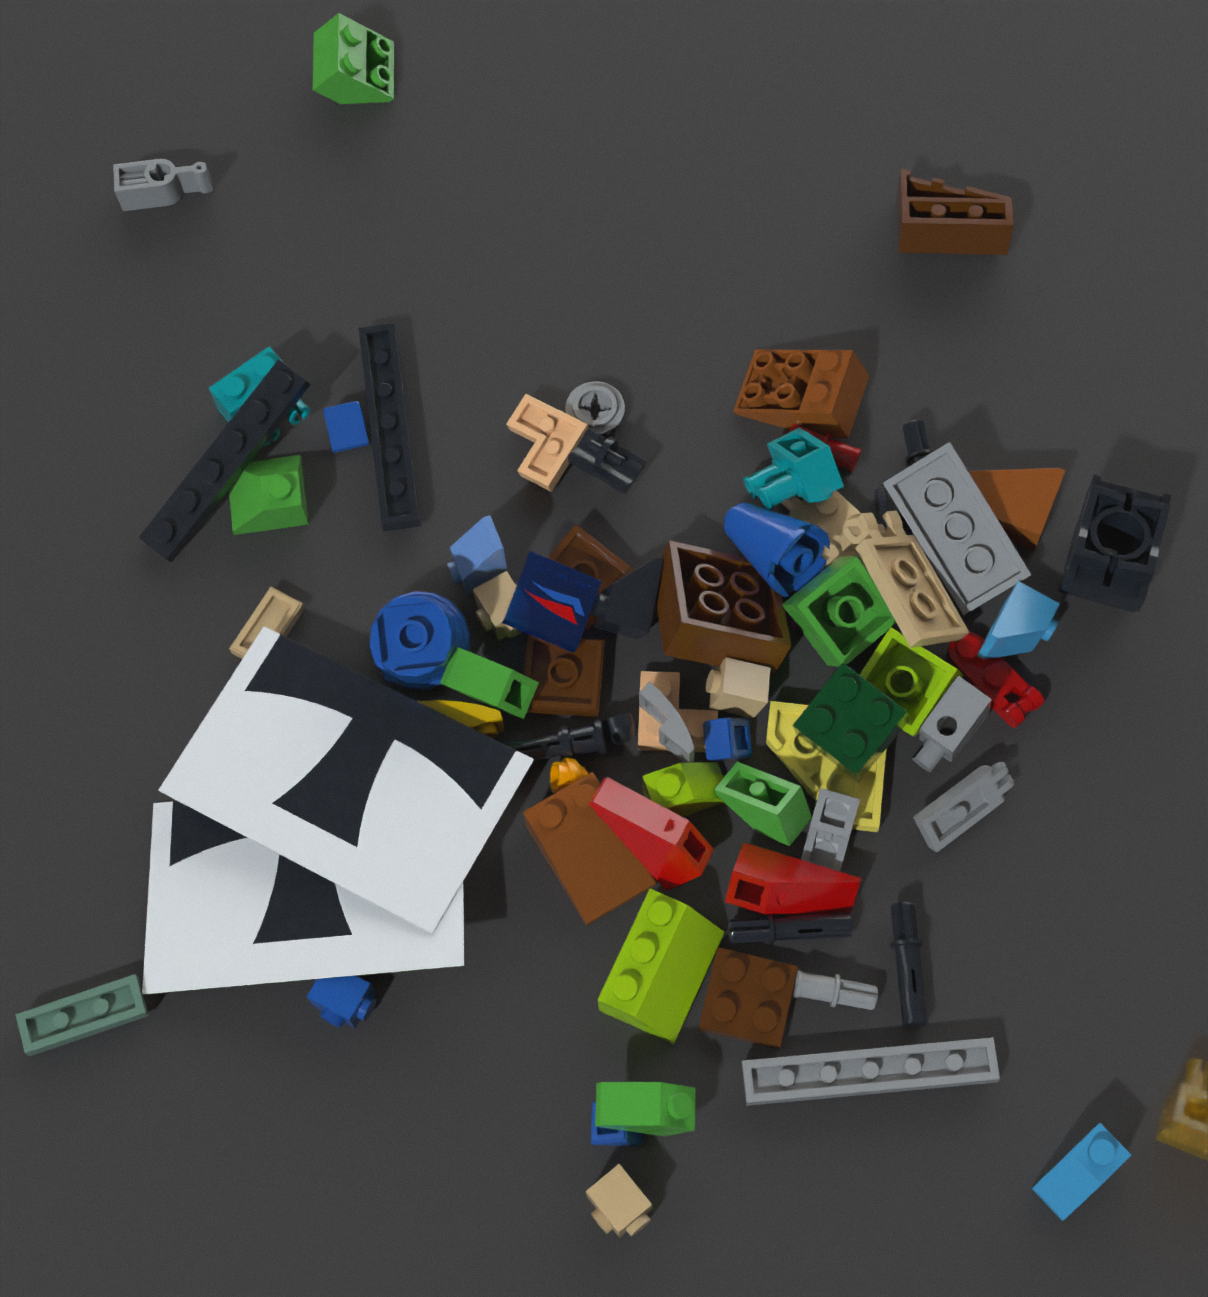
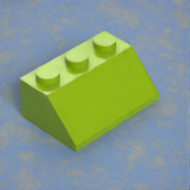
M649 889L598 997L599 1011L671 1044H675L725 932L687 904Z

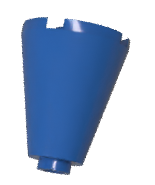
M746 502L732 507L727 512L724 520L726 535L773 591L788 597V592L793 590L795 592L799 591L824 568L827 560L822 557L824 546L830 549V540L827 532L819 526Z

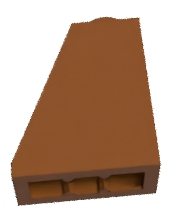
M1060 468L968 471L1011 542L1035 551L1066 470Z

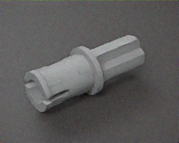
M798 970L794 984V997L829 1002L830 1007L842 1004L872 1010L877 1004L878 987L871 984L843 980L840 978V974H835L833 978Z

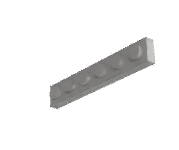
M994 1037L742 1061L746 1106L997 1083L1000 1080Z

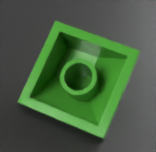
M301 455L252 461L229 488L234 535L309 524Z

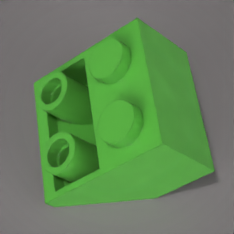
M338 13L314 32L313 91L339 104L392 101L394 99V41Z

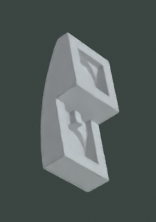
M649 681L639 692V707L662 724L659 728V743L682 762L693 763L695 748L684 721L671 702Z
M820 788L801 860L836 871L841 870L860 799Z

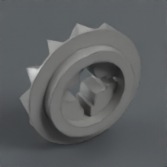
M595 381L584 383L575 388L566 401L565 410L566 414L588 424L592 431L598 434L606 433L609 435L612 429L621 425L625 413V404L622 395L616 388L607 383ZM595 399H598V405H600L602 412H599L596 420H593L590 411L585 410H591Z

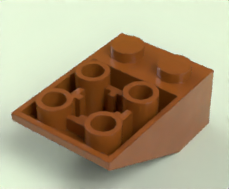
M755 349L733 412L739 416L788 430L792 425H798L824 436L829 433L831 438H849L870 375L853 350Z

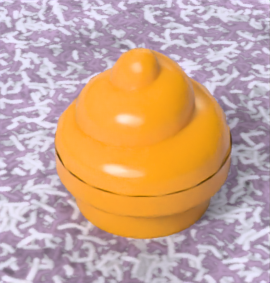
M563 758L561 762H554L550 770V788L552 793L555 794L588 775L587 770L577 760L572 758Z

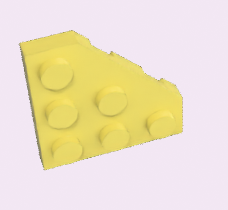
M770 701L766 744L816 803L820 788L860 799L852 829L878 832L880 827L886 750L862 780L857 782L795 733L792 725L808 705Z

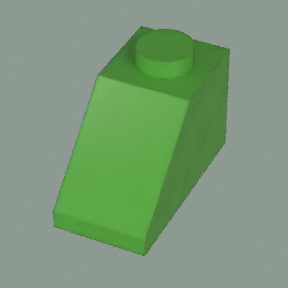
M739 762L735 763L714 789L716 795L758 834L788 846L793 843L812 819L801 786Z
M664 1082L596 1083L595 1126L664 1137L695 1131L696 1088Z

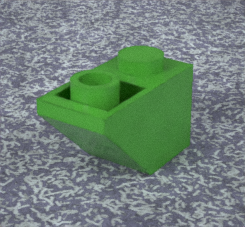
M455 646L440 684L491 708L524 719L539 682L513 669Z

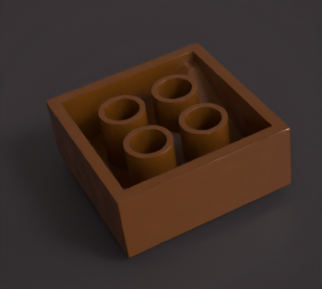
M669 540L660 557L664 558L656 596L664 655L719 667L725 657L769 667L770 677L773 678L792 646L785 610L782 606V595L771 589L745 557Z

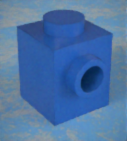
M356 975L322 978L315 981L307 995V999L312 1006L322 1011L320 1017L326 1022L338 1028H342L344 1023L356 1028L360 1019L366 1021L372 1013L376 1004V999L374 998L376 992L371 983Z

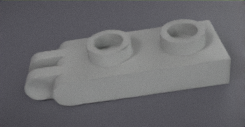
M1004 762L995 763L991 767L983 765L925 807L913 818L928 847L935 852H939L1005 801L1003 794L1014 786V781L1011 775L1008 774V768Z

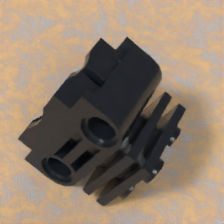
M1094 474L1074 529L1058 592L1130 612H1139L1146 600L1149 584L1154 575L1172 495L1164 493L1163 496L1114 484L1101 480L1102 476ZM1105 548H1111L1117 551V554H1113Z

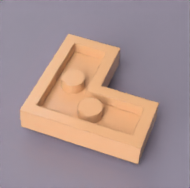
M525 394L506 424L510 431L534 442V445L518 468V473L521 477L552 492L570 464L568 456L579 445L589 428L588 424Z
M641 671L640 691L649 681L659 689L684 721L690 733L695 752H706L703 723L707 720L718 719V710L679 709L680 672ZM639 707L638 750L669 751L659 743V728L662 724L641 707Z

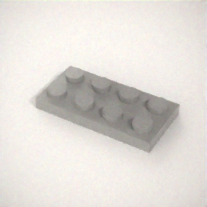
M948 442L883 482L963 615L1016 585L1018 581L1021 582L1032 575L951 442Z

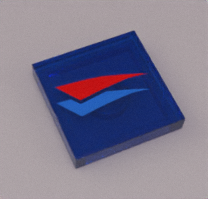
M530 551L526 557L502 623L574 653L578 648L602 581Z

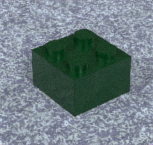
M842 663L792 726L799 737L857 782H860L906 725L909 718L908 711L846 664Z

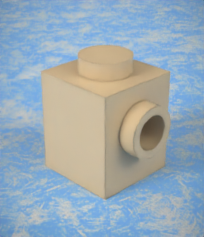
M507 571L473 589L476 605L479 608L475 612L477 619L485 632L493 631L498 641L506 636L512 638L521 634L532 623L530 608Z
M725 657L720 667L718 666L715 670L712 669L707 678L706 692L710 693L709 708L754 718L768 703L770 668Z
M620 1164L586 1191L587 1198L596 1208L590 1214L606 1234L613 1229L619 1238L626 1232L632 1237L651 1221L647 1214L652 1211V1204Z

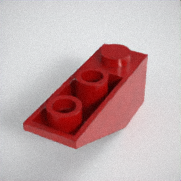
M608 777L602 780L589 802V805L597 815L603 819L666 891L702 875L714 848L688 819Z
M743 842L732 871L725 902L762 914L851 913L861 878Z

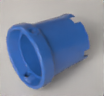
M413 591L393 598L380 609L371 626L369 647L375 666L386 681L406 691L428 692L445 686L440 684L455 650V646L470 652L471 634L465 616L451 600L435 592Z

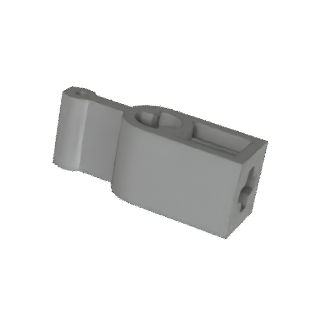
M166 159L113 164L114 192L122 211L169 206L177 203L183 196V193L202 192L207 194L213 191V182L208 167L204 162L199 161L191 166L175 167L171 161Z

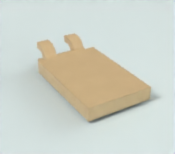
M887 511L882 515L887 525L886 530L882 524H877L873 513H862L857 517L862 526V532L858 526H849L843 530L849 542L859 544L855 549L910 648L955 642L970 633L915 535H906L902 528V520L897 511Z

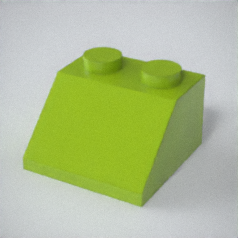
M890 627L860 673V676L908 711L909 721L902 730L915 737L958 676L962 678L964 674L921 646L910 648L904 635Z

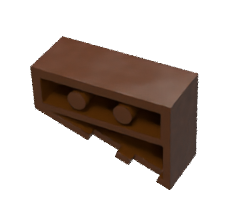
M900 169L896 198L898 253L1008 255L1014 226L1011 197L967 186L966 190L944 185L945 180L934 177L932 182L911 177L912 171Z

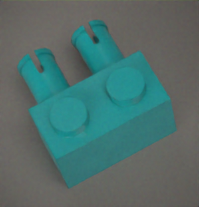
M270 346L209 387L218 411L228 423L277 360H281ZM301 399L286 416L292 425L301 423L296 416L297 414L303 420L310 414V408ZM278 427L270 436L273 441L280 435ZM267 440L263 446L270 445V441Z
M800 427L768 443L767 446L772 457V464L743 478L749 495L754 500L759 497L764 507L768 510L795 495L802 497L809 503L821 502L830 498L834 491L844 487L830 447Z

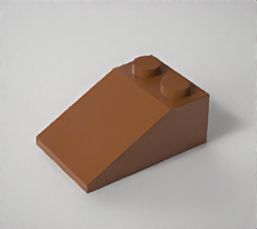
M593 772L523 811L526 828L586 926L656 886V882L648 870L589 805L590 800L600 785Z

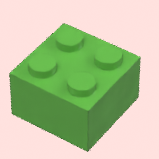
M857 556L838 557L782 604L827 666L840 667L842 663L847 665L889 630L890 627L896 624L870 574Z

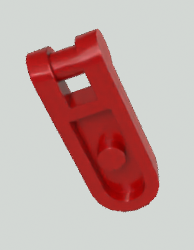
M970 632L961 640L950 642L946 654L948 663L964 674L962 678L992 699L990 707L1012 728L1019 726L1025 720L1024 715L1030 710L1036 711L1045 703L1042 694L1035 687L1028 685L1002 657L982 659L977 656L984 642V639L979 635ZM1012 692L1019 698L1014 704L1006 699Z

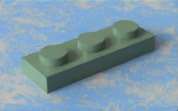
M134 974L15 1015L24 1052L30 1057L148 1017L149 1013L144 994L142 995L140 979Z

